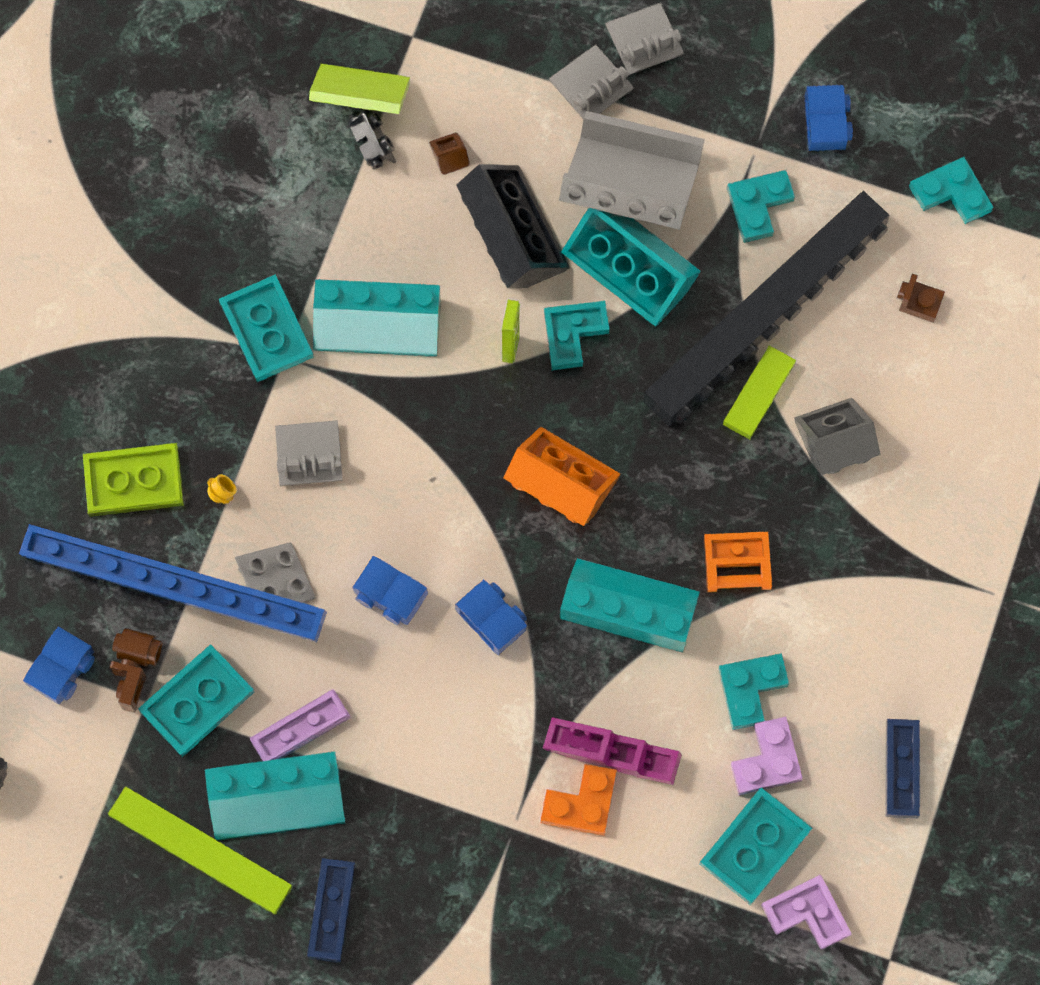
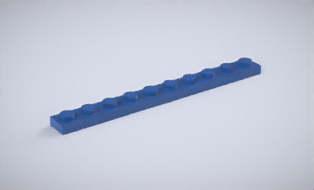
M30 524L19 555L28 559L314 642H318L327 611L322 608Z

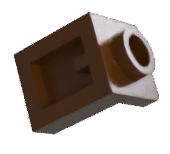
M912 273L909 283L903 281L897 296V299L902 300L899 311L934 323L945 291L916 282L918 275Z
M122 659L121 663L111 661L110 669L113 674L125 677V680H120L117 687L116 698L119 699L118 703L123 710L135 713L146 675L143 669L139 668L140 664L127 659Z

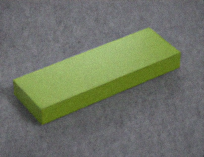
M508 299L502 325V362L513 364L520 338L519 301Z
M769 345L723 421V425L750 440L790 374L796 360Z

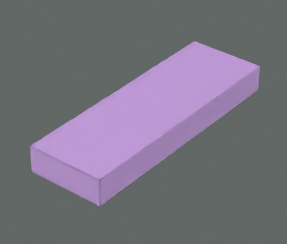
M332 689L252 736L250 741L262 761L282 759L350 719V715L335 690Z

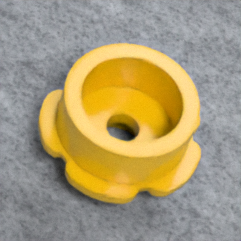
M219 474L216 478H210L207 482L209 486L207 490L208 495L214 502L228 504L233 500V495L236 494L237 489L229 477Z

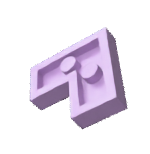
M782 717L755 723L754 729L761 755L731 762L738 795L756 792L760 787L765 790L802 781L803 778L787 718Z
M821 875L761 905L776 935L806 921L820 950L851 935Z

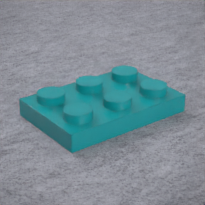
M276 274L219 299L225 316L257 382L314 358L309 343Z
M210 644L141 705L138 710L177 753L184 757L255 692Z
M760 787L703 857L699 865L751 906L811 832L812 827Z

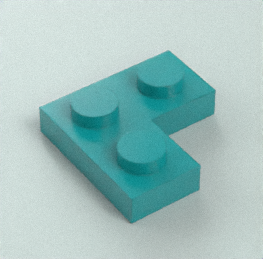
M964 157L914 179L909 184L923 211L950 199L964 224L989 214L993 210L990 200Z
M787 170L727 184V191L743 243L773 236L774 230L767 208L794 202L795 198Z
M605 301L544 308L552 370L582 367L583 359L579 337L609 334L610 329Z
M782 653L719 665L718 668L732 730L764 722L765 719L758 693L785 688L789 685Z

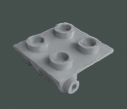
M661 3L605 23L628 75L684 55L679 43L681 41L680 33L677 29L673 30Z
M594 45L549 78V81L583 119L586 111L600 114L634 89L626 79L629 76L626 69L622 66L616 68L597 45Z
M338 420L275 426L278 458L277 470L280 486L343 481Z
M291 542L235 557L239 566L238 570L242 573L246 587L301 603L316 598Z

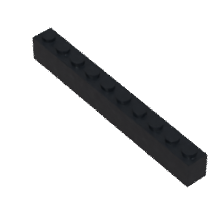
M863 190L644 392L643 402L669 427L676 421L682 423L693 411L691 409L693 405L698 401L701 403L705 402L715 391L713 387L720 380L723 382L729 380L737 370L735 367L742 360L747 362L759 350L757 346L762 341L766 340L769 342L780 331L781 328L779 326L786 319L790 322L801 312V305L808 299L810 301L815 300L823 291L824 287L822 286L829 279L835 281L844 272V265L851 259L854 262L865 253L867 249L865 246L872 239L876 242L883 237L888 230L887 222L890 214Z

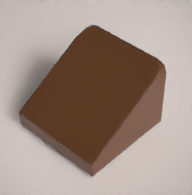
M457 132L429 142L442 175L469 166L470 162L466 147Z

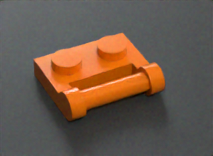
M768 532L704 535L707 592H717L718 589L761 587V590L772 589ZM760 566V574L717 576V568Z

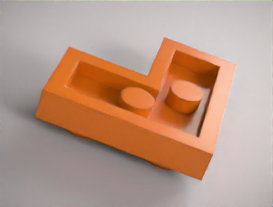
M585 764L579 795L547 789L540 823L605 835L617 770Z

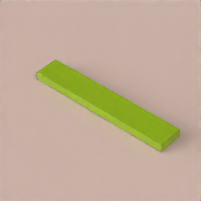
M126 786L108 813L111 818L276 915L292 889L291 884Z

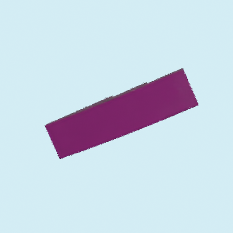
M557 718L551 719L543 745L544 750L578 761L674 785L682 757L680 751L649 745L645 740L617 735L612 730Z

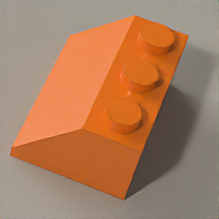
M540 427L517 448L503 478L509 481L517 490L525 491L537 498L544 506L552 507L561 512L569 521L585 526L595 516L621 474Z

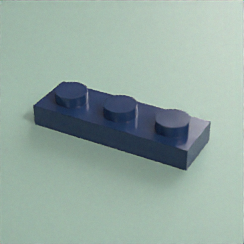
M887 719L885 817L919 818L920 720Z
M322 858L307 953L308 958L341 962L355 862Z

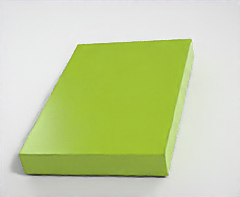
M321 64L310 89L309 100L400 114L409 88L410 77Z
M177 443L83 454L89 517L184 506Z

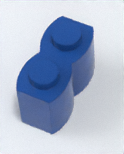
M843 85L807 86L805 92V113L809 151L845 150L848 140H852V122H847L845 112H850V95L844 94Z
M375 556L371 558L352 587L357 595L355 599L360 604L369 609L375 606L383 610L382 616L395 625H399L400 622L408 625L428 595L427 587Z
M483 579L455 604V610L495 654L500 655L526 632L527 625L525 621L527 617L516 605L511 608L503 600L505 594L496 583L492 582L489 584Z
M58 627L47 641L41 654L28 670L23 682L28 687L60 705L63 700L68 701L77 688L75 681L81 672L85 674L91 668L95 657L92 656L94 650L89 644Z

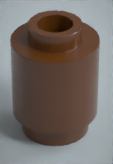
M125 628L122 634H116L112 651L117 652L116 658L119 660H131L145 667H148L149 664L156 666L161 655L163 642L156 640L154 635Z

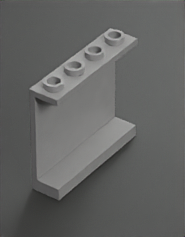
M586 111L581 137L568 173L563 175L559 201L680 230L700 164L705 139Z

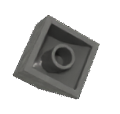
M853 398L794 417L795 424L810 460L821 475L834 474L842 468L853 464L866 463L871 458L881 455L874 422Z

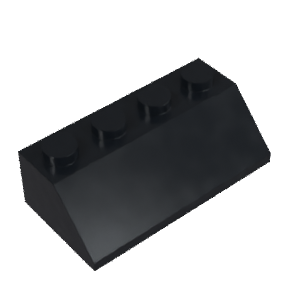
M479 164L456 184L461 194V199L474 220L475 228L479 231L487 247V252L492 257L500 273V278L507 289L528 288L570 269L519 165Z

